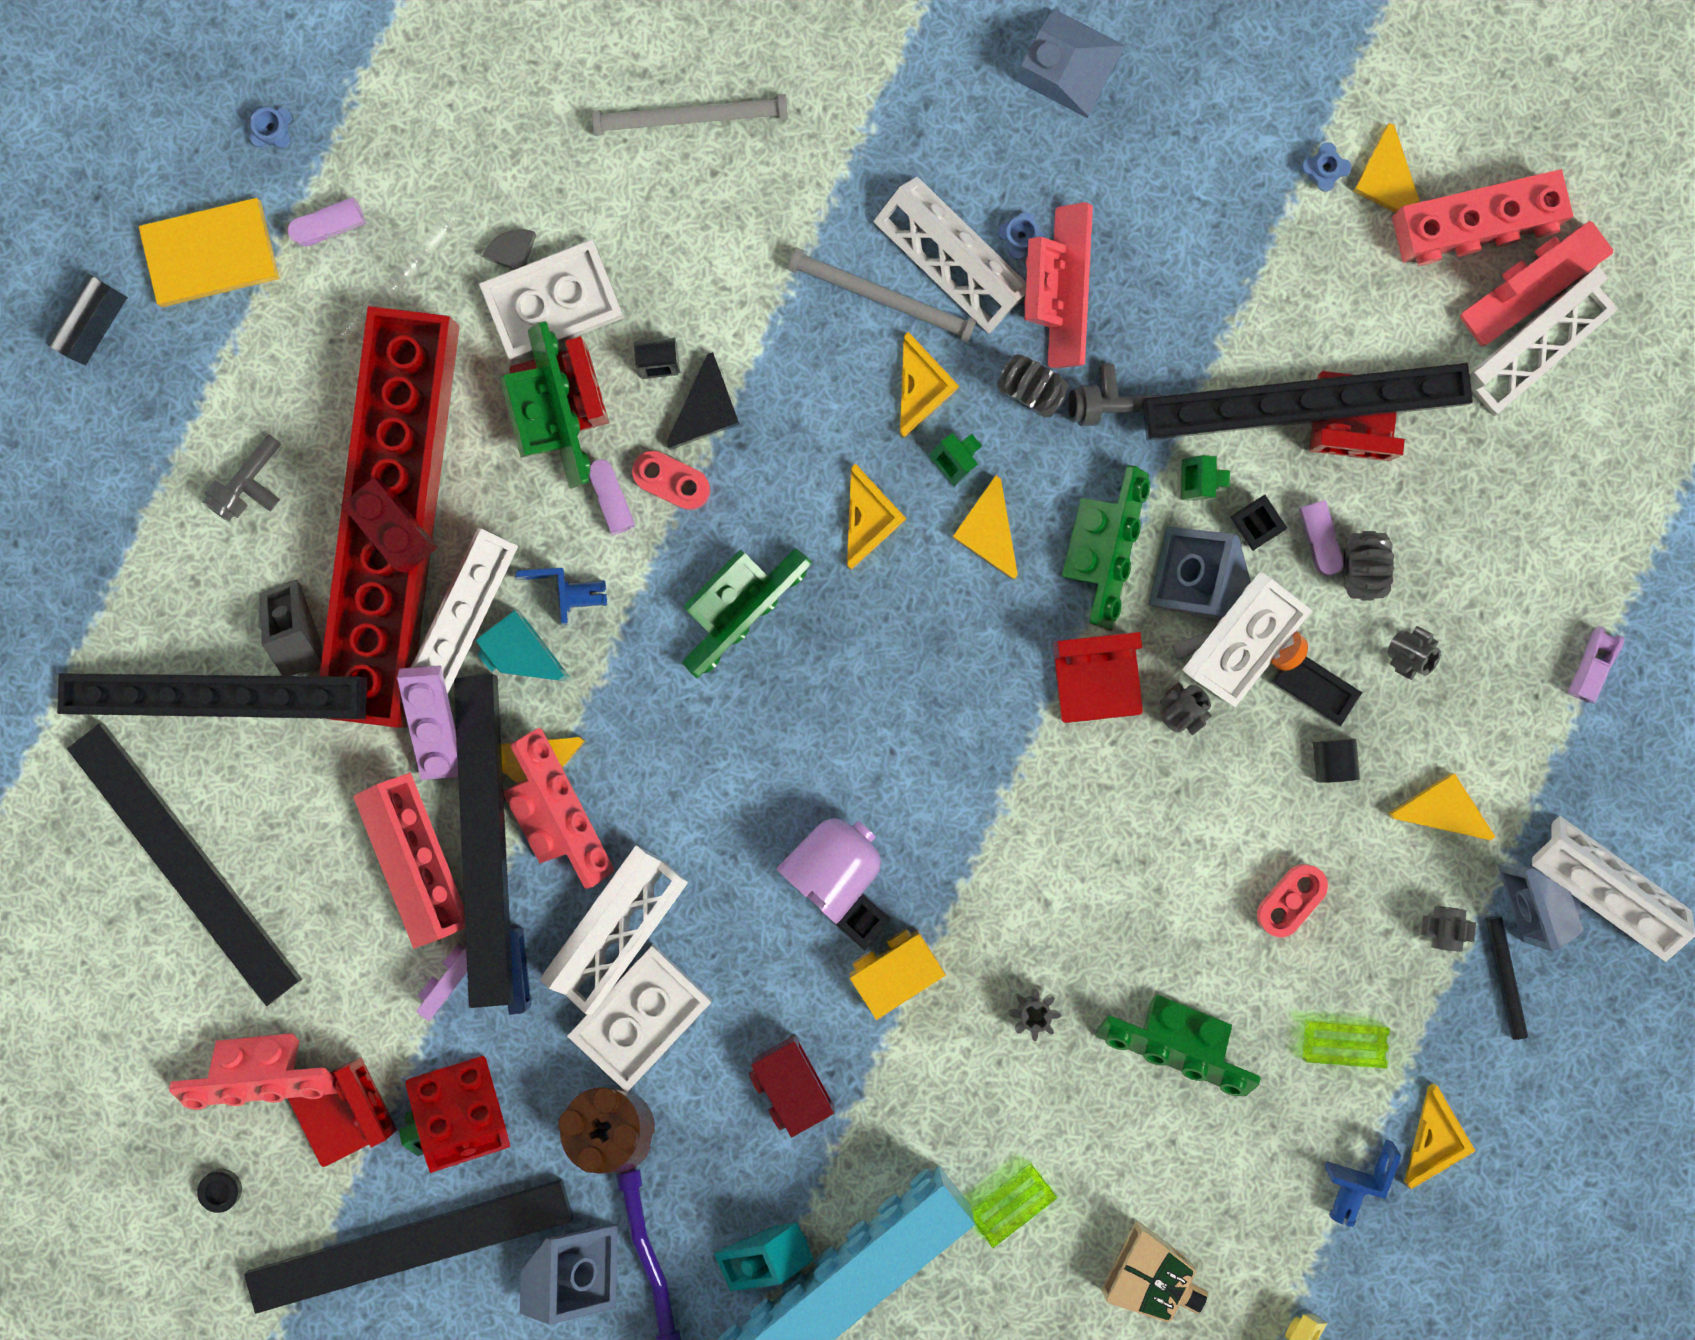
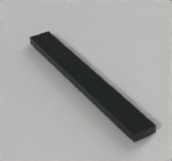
M1468 363L1150 397L1142 400L1147 441L1467 406L1473 403Z
M59 673L57 714L366 719L367 677Z
M485 674L455 678L454 693L469 1008L514 1005L498 676Z
M104 723L97 724L67 748L69 753L265 1006L271 1005L302 980L301 976Z
M563 1179L250 1269L244 1276L254 1312L257 1314L572 1222L574 1218Z

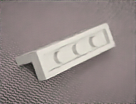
M918 177L900 186L873 221L973 319L977 320V323L987 333H991L1011 309L1026 296V281ZM898 206L909 216L910 230H900L889 219ZM921 238H932L938 244L940 258H929L923 252ZM950 266H961L967 272L969 286H958L951 279ZM979 294H990L1002 306L992 318L980 307Z
M1598 266L1577 279L1469 373L1471 391L1493 416L1500 413L1618 310L1616 305L1599 287L1608 277ZM1589 295L1603 310L1594 319L1577 318L1578 304ZM1556 323L1569 324L1568 341L1563 346L1547 345L1548 330ZM1577 325H1586L1576 334ZM1525 350H1539L1538 368L1533 372L1517 371V358ZM1554 351L1555 353L1546 360V352ZM1495 376L1509 377L1508 393L1497 402L1484 386ZM1516 377L1525 378L1516 386Z
M479 527L411 665V668L441 665L447 694L518 548L517 545Z
M1559 815L1551 824L1552 839L1532 857L1533 867L1569 890L1572 895L1665 962L1695 937L1691 909Z
M636 845L539 980L548 989L566 995L581 1011L592 1016L688 884V881L661 858ZM663 873L672 882L662 896L654 897L653 886ZM643 909L644 921L638 929L630 931V917L636 910ZM619 942L618 957L613 963L606 964L607 949L611 944ZM595 975V989L586 1000L578 990L587 977Z

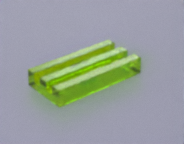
M1305 1019L1302 1060L1307 1063L1387 1069L1388 1060H1386V1052L1389 1051L1387 1036H1390V1027L1386 1025ZM1314 1030L1377 1035V1042L1314 1037ZM1313 1047L1376 1051V1057L1313 1053Z
M1031 1162L974 1206L972 1213L978 1230L985 1236L991 1247L994 1248L1058 1197ZM1032 1177L1035 1180L1032 1185L984 1221L981 1218L984 1213ZM1041 1190L1044 1192L1042 1196L994 1233L991 1231L993 1227Z

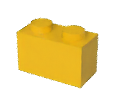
M908 929L900 931L887 941L888 949L877 956L873 951H870L852 963L855 970L849 973V978L876 1020L946 976L944 969L918 929L911 934Z

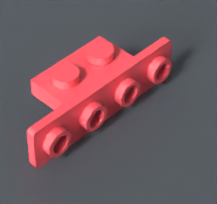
M1087 202L1056 208L1054 241L1042 236L1028 239L1024 320L1049 327L1048 367L1054 369L1083 366L1085 364L1093 212L1092 204Z
M1588 221L1562 241H1559L1556 236L1551 238L1534 251L1538 256L1536 260L1529 265H1526L1524 260H1521L1502 274V277L1505 279L1504 283L1460 314V319L1480 346H1486L1613 254L1612 247L1592 221Z
M537 728L511 743V748L527 780L503 791L504 797L539 864L567 854L584 888L594 887L613 873L614 867L543 730Z
M293 1033L217 1040L208 1078L172 1081L169 1086V1092L184 1107L194 1110L204 1109L207 1105L226 1104L229 1106H241L245 1102L261 1100L277 1103L283 1101L284 1098L304 1097L307 1099H319L323 1095L337 1094L335 1088L336 1079L326 1068L294 1070L299 1040Z

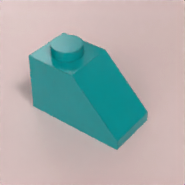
M514 610L475 640L481 647V650L477 652L478 656L492 672L497 669L500 673L558 681H565L570 677L528 620L519 611Z
M798 1222L769 1227L714 1253L730 1291L781 1285L814 1260L807 1245L806 1236L801 1231Z

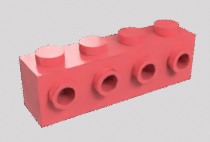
M1559 169L1401 207L1392 216V221L1403 263L1416 260L1418 266H1424L1442 260L1441 254L1456 251L1457 257H1462L1482 250L1481 245L1495 242L1497 248L1505 247L1521 241V235L1533 232L1535 238L1547 237L1560 232V225L1574 216L1563 171Z
M411 772L376 784L354 795V801L413 949L465 929L463 902Z

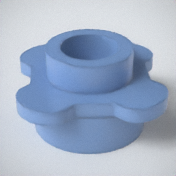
M270 107L255 108L251 113L250 121L253 131L250 134L252 144L259 148L265 144L276 145L281 149L286 148L291 142V138L288 135V124L292 121L291 113L285 108H279L278 110ZM270 124L274 125V129L272 131H268L267 129Z
M1327 142L1319 147V152L1313 158H1306L1304 160L1302 170L1317 185L1319 190L1328 192L1334 188L1335 181L1340 177L1347 176L1351 172V163L1349 160L1342 159L1338 155L1334 144ZM1329 164L1330 170H1325L1323 165Z
M1028 212L1020 213L1009 224L1003 223L998 228V237L1001 240H1005L1010 248L1009 255L1015 260L1023 259L1025 253L1028 252V239L1041 236L1045 238L1044 233L1039 232L1034 216ZM1024 233L1025 238L1019 239L1018 234Z

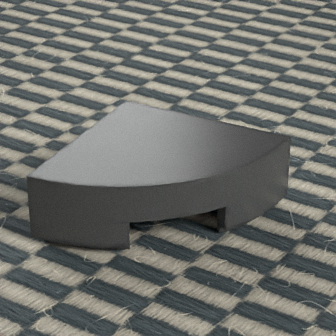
M516 229L502 233L490 242L483 253V257L486 260L514 270L523 267L527 263L536 233L526 229Z

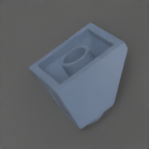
M1053 9L1039 29L1020 66L1016 82L1088 118L1125 45Z
M1167 526L1149 605L1204 619L1220 621L1243 594L1247 585L1251 583L1239 536L1230 533Z
M1507 862L1497 864L1523 942L1549 951L1561 949L1584 932L1580 921L1583 918L1581 904L1569 890L1534 868Z
M610 1224L546 1238L521 1270L520 1314L551 1325L616 1308L618 1225Z

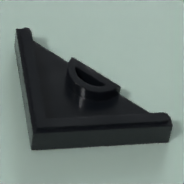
M713 352L707 354L666 442L669 450L740 424Z

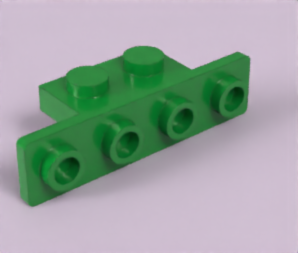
M546 321L538 322L528 329V336L537 368L506 374L499 379L520 458L559 450L568 486L572 489L589 483L590 462L587 454L581 451L577 437L580 433L579 421L575 412L571 411L567 399L569 394L568 379L565 373L560 371L556 355H558L557 338L553 331H549Z
M1127 465L1118 504L1086 498L1080 499L1062 577L1066 579L1098 585L1089 623L1110 631L1121 613L1122 603L1120 595L1123 583L1128 579L1131 571V561L1129 559L1133 542H1136L1140 534L1141 523L1139 516L1142 504L1146 502L1150 493L1149 474L1133 465Z
M795 548L767 576L740 549L683 606L710 634L682 661V664L695 678L714 669L719 663L721 655L732 644H737L743 640L749 632V627L760 616L766 615L774 609L778 603V598L789 586L793 587L803 580L807 574V568L812 564V561Z
M1156 994L1150 1003L1144 1029L1113 1016H1107L1097 1027L1095 1036L1105 1040L1108 1046L1140 1054L1151 1064L1167 1065L1182 1071V1074L1191 1080L1207 1081L1217 1085L1221 1091L1228 1095L1247 1096L1260 1084L1261 1077L1259 1075L1224 1062L1232 1024Z

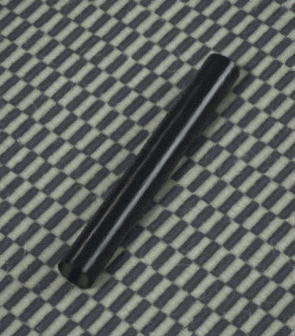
M1502 916L1489 917L1485 920L1511 1039H1525L1528 1037L1503 918Z

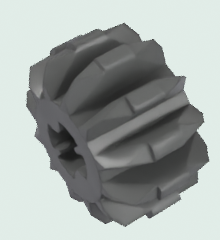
M1021 354L1013 355L1009 363H1006L997 383L1000 392L1026 409L1043 417L1053 416L1065 400V394L1069 388L1066 380L1061 378L1060 375Z
M1362 531V533H1352L1347 538L1346 547L1343 550V577L1345 580L1344 587L1350 598L1371 601L1384 598L1390 593L1391 584L1394 582L1393 571L1395 568L1393 562L1394 554L1392 552L1393 544L1386 533Z

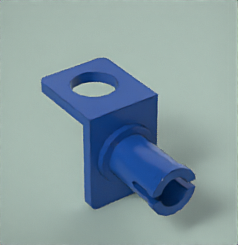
M563 568L515 571V580L556 578L560 626L568 624L567 612H570V608L607 606V594H589L605 592V580L568 583V579L564 580Z
M1385 1140L1373 1175L1326 1162L1325 1169L1331 1182L1341 1185L1333 1208L1329 1213L1331 1219L1343 1225L1345 1218L1347 1219L1346 1226L1353 1227L1355 1226L1356 1217L1365 1195L1370 1194L1386 1199L1401 1159V1154L1393 1141ZM1388 1158H1389L1388 1167H1387V1170H1386V1172H1385L1386 1164H1387V1161H1388Z

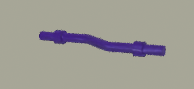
M633 1168L626 1172L617 1173L618 1190L623 1191L631 1240L651 1285L659 1329L656 1340H681L680 1331L675 1330L667 1281L647 1236L639 1187L643 1186L640 1169Z

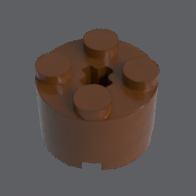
M599 1087L584 1091L573 1099L565 1112L560 1116L558 1127L561 1143L567 1157L581 1170L597 1174L622 1173L635 1168L647 1157L651 1148L652 1135L655 1132V1121L649 1106L641 1097L622 1089ZM607 1123H610V1124H611V1127H612V1128H610V1129L607 1131V1136H608L609 1138H606V1136H605V1131H606V1129H607V1127H606V1124H607Z

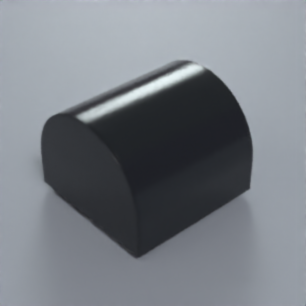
M675 337L634 342L635 364L642 379L676 376L680 373L678 347Z
M1266 494L1230 516L1252 551L1288 529Z
M1357 739L1313 742L1316 782L1331 783L1360 780Z
M862 893L836 925L863 950H866L890 923L892 918L870 897Z

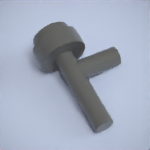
M1103 364L1099 366L1102 396L1097 385H1080L1077 389L1071 390L1068 398L1069 418L1080 426H1096L1100 423L1102 413L1143 412L1142 400L1144 398L1163 395L1119 396L1115 365Z
M268 434L226 486L216 480L211 483L204 492L206 497L202 503L218 516L230 522L233 517L239 518L248 506L239 497L244 492L271 512L280 501V498L255 481L254 478L280 447L281 443Z

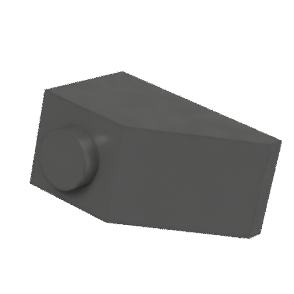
M296 579L259 593L262 646L281 675L293 676L310 671L312 668L321 665V639L299 581Z

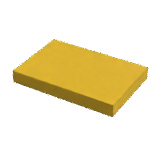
M258 198L138 226L156 303L160 307L171 306L280 279L262 203Z

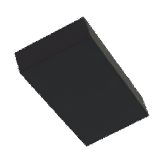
M1307 656L1294 669L1287 671L1278 669L1269 682L1337 727H1341L1363 693Z

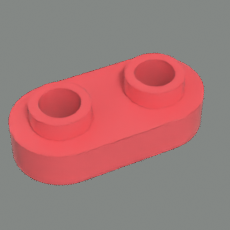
M644 452L637 457L633 464L632 475L636 484L644 491L685 510H696L701 508L709 499L710 484L702 472L661 452ZM651 464H656L660 468V472L655 478H648L645 474L647 466ZM689 481L694 482L697 486L696 492L690 496L684 495L682 493L683 484Z
M1299 864L1289 869L1260 903L1257 910V920L1260 927L1275 937H1287L1293 934L1324 899L1328 890L1325 874L1319 868L1308 864ZM1307 877L1310 881V887L1307 891L1301 892L1297 887V883L1300 878ZM1281 908L1284 912V917L1280 922L1274 923L1271 919V913L1274 909Z

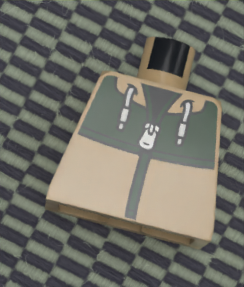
M1138 1221L1134 1224L1101 1289L1106 1302L1165 1322H1170L1173 1319L1179 1305L1199 1314L1208 1297L1206 1290L1191 1283L1196 1273V1269L1191 1261Z

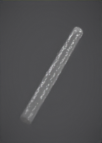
M448 212L442 215L342 331L341 335L352 344L360 338L365 330L367 307L385 308L459 223Z

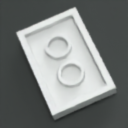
M593 239L479 284L508 359L511 362L533 354L528 329L538 322H547L549 331L554 332L559 344L624 318Z
M1260 571L1254 580L1247 585L1243 594L1227 614L1221 618L1216 628L1201 647L1194 652L1192 658L1182 670L1207 689L1236 707L1312 610L1272 578Z
M653 944L613 986L592 1016L586 1015L567 1037L624 1091L628 1092L709 1006L712 999Z

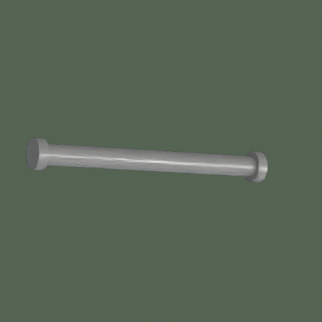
M779 94L778 99L610 114H602L601 110L592 111V122L595 136L604 135V131L769 116H780V120L788 119L786 94Z
M798 247L795 249L789 263V271L797 273L800 270L962 336L961 341L969 342L977 320L969 318L966 321L804 255L805 250Z

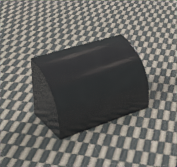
M87 273L45 343L62 355L86 366L128 297Z

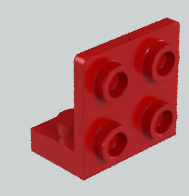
M581 336L566 340L568 350L558 352L556 358L560 371H563L568 379L569 394L567 399L570 410L575 412L578 418L580 432L609 424V418L587 344ZM535 359L512 365L509 370L511 374L536 369L537 366Z
M1321 371L1317 379L1351 376L1353 374ZM1397 413L1312 422L1309 452L1389 462L1403 455L1405 439L1394 437Z
M1141 632L1053 642L1060 715L1063 723L1135 716L1143 713L1136 650L1142 649Z
M485 1056L476 1057L409 1078L405 1081L423 1155L430 1173L511 1147Z
M362 1057L330 1072L336 1079L335 1088L337 1094L323 1095L319 1099H307L304 1097L288 1098L322 1167H326L368 1145L372 1148L386 1141L397 1131Z

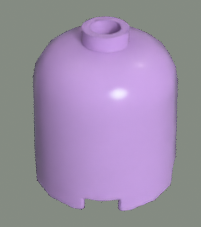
M832 818L825 820L795 848L776 870L837 924L880 871V855L871 843L876 836L859 821L852 826L842 819Z

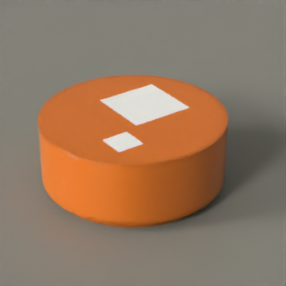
M1296 631L1271 660V663L1283 671L1296 668L1303 662L1308 653L1306 638Z

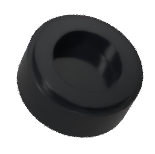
M216 1169L210 1172L200 1181L197 1189L200 1204L206 1210L213 1213H222L229 1210L239 1201L242 1194V1184L239 1177L227 1169Z

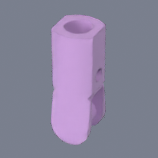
M352 197L318 210L317 213L314 212L292 220L288 225V235L301 246H311L329 237H334L366 224L358 201Z
M602 459L594 461L590 465L589 477L611 535L613 536L634 528V520L623 492L619 488L620 486L611 464Z
M1326 500L1299 508L1308 544L1311 545L1310 550L1316 570L1325 576L1338 573L1343 567V557L1338 541L1335 539L1336 533Z
M1600 626L1593 630L1581 663L1567 692L1569 695L1587 703H1596L1608 673L1623 647L1624 637L1620 635L1612 637L1605 634V629ZM1598 649L1606 651L1603 661L1595 658Z

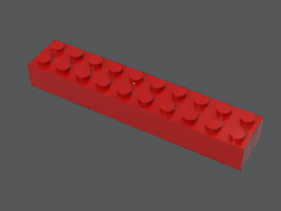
M368 306L342 503L374 477L388 485L416 521L433 539L460 326L450 316ZM341 507L320 676L367 677L366 719L330 720L406 728L408 723L397 676L399 669L411 668L418 653L430 555L407 574L394 570L343 507Z

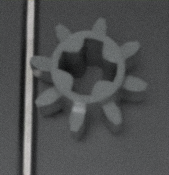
M1419 626L1415 627L1413 633L1404 630L1397 633L1388 648V656L1392 658L1390 665L1396 668L1395 672L1410 680H1413L1416 672L1424 676L1429 675L1436 668L1441 657V650L1436 647L1439 641L1433 638L1434 634Z
M1178 682L1160 700V704L1164 706L1160 712L1163 722L1169 729L1177 733H1181L1187 728L1189 733L1194 735L1212 717L1208 712L1211 708V701L1205 691L1196 685H1189L1184 689Z
M1435 906L1434 916L1423 915L1421 935L1431 938V948L1462 952L1463 942L1475 941L1476 922L1466 920L1467 910Z
M1032 987L1031 996L1025 998L1021 994L1016 993L1015 996L1019 1002L1018 1009L1008 1010L1011 1017L1020 1018L1021 1020L1016 1024L1015 1031L1019 1034L1028 1029L1033 1041H1037L1038 1032L1044 1030L1053 1035L1054 1031L1050 1025L1052 1019L1061 1017L1059 1011L1050 1010L1049 1008L1055 1000L1054 996L1049 994L1042 999L1039 997L1036 987ZM1030 1006L1035 1009L1042 1007L1040 1012L1043 1018L1037 1022L1032 1018L1027 1022L1029 1015L1026 1010Z

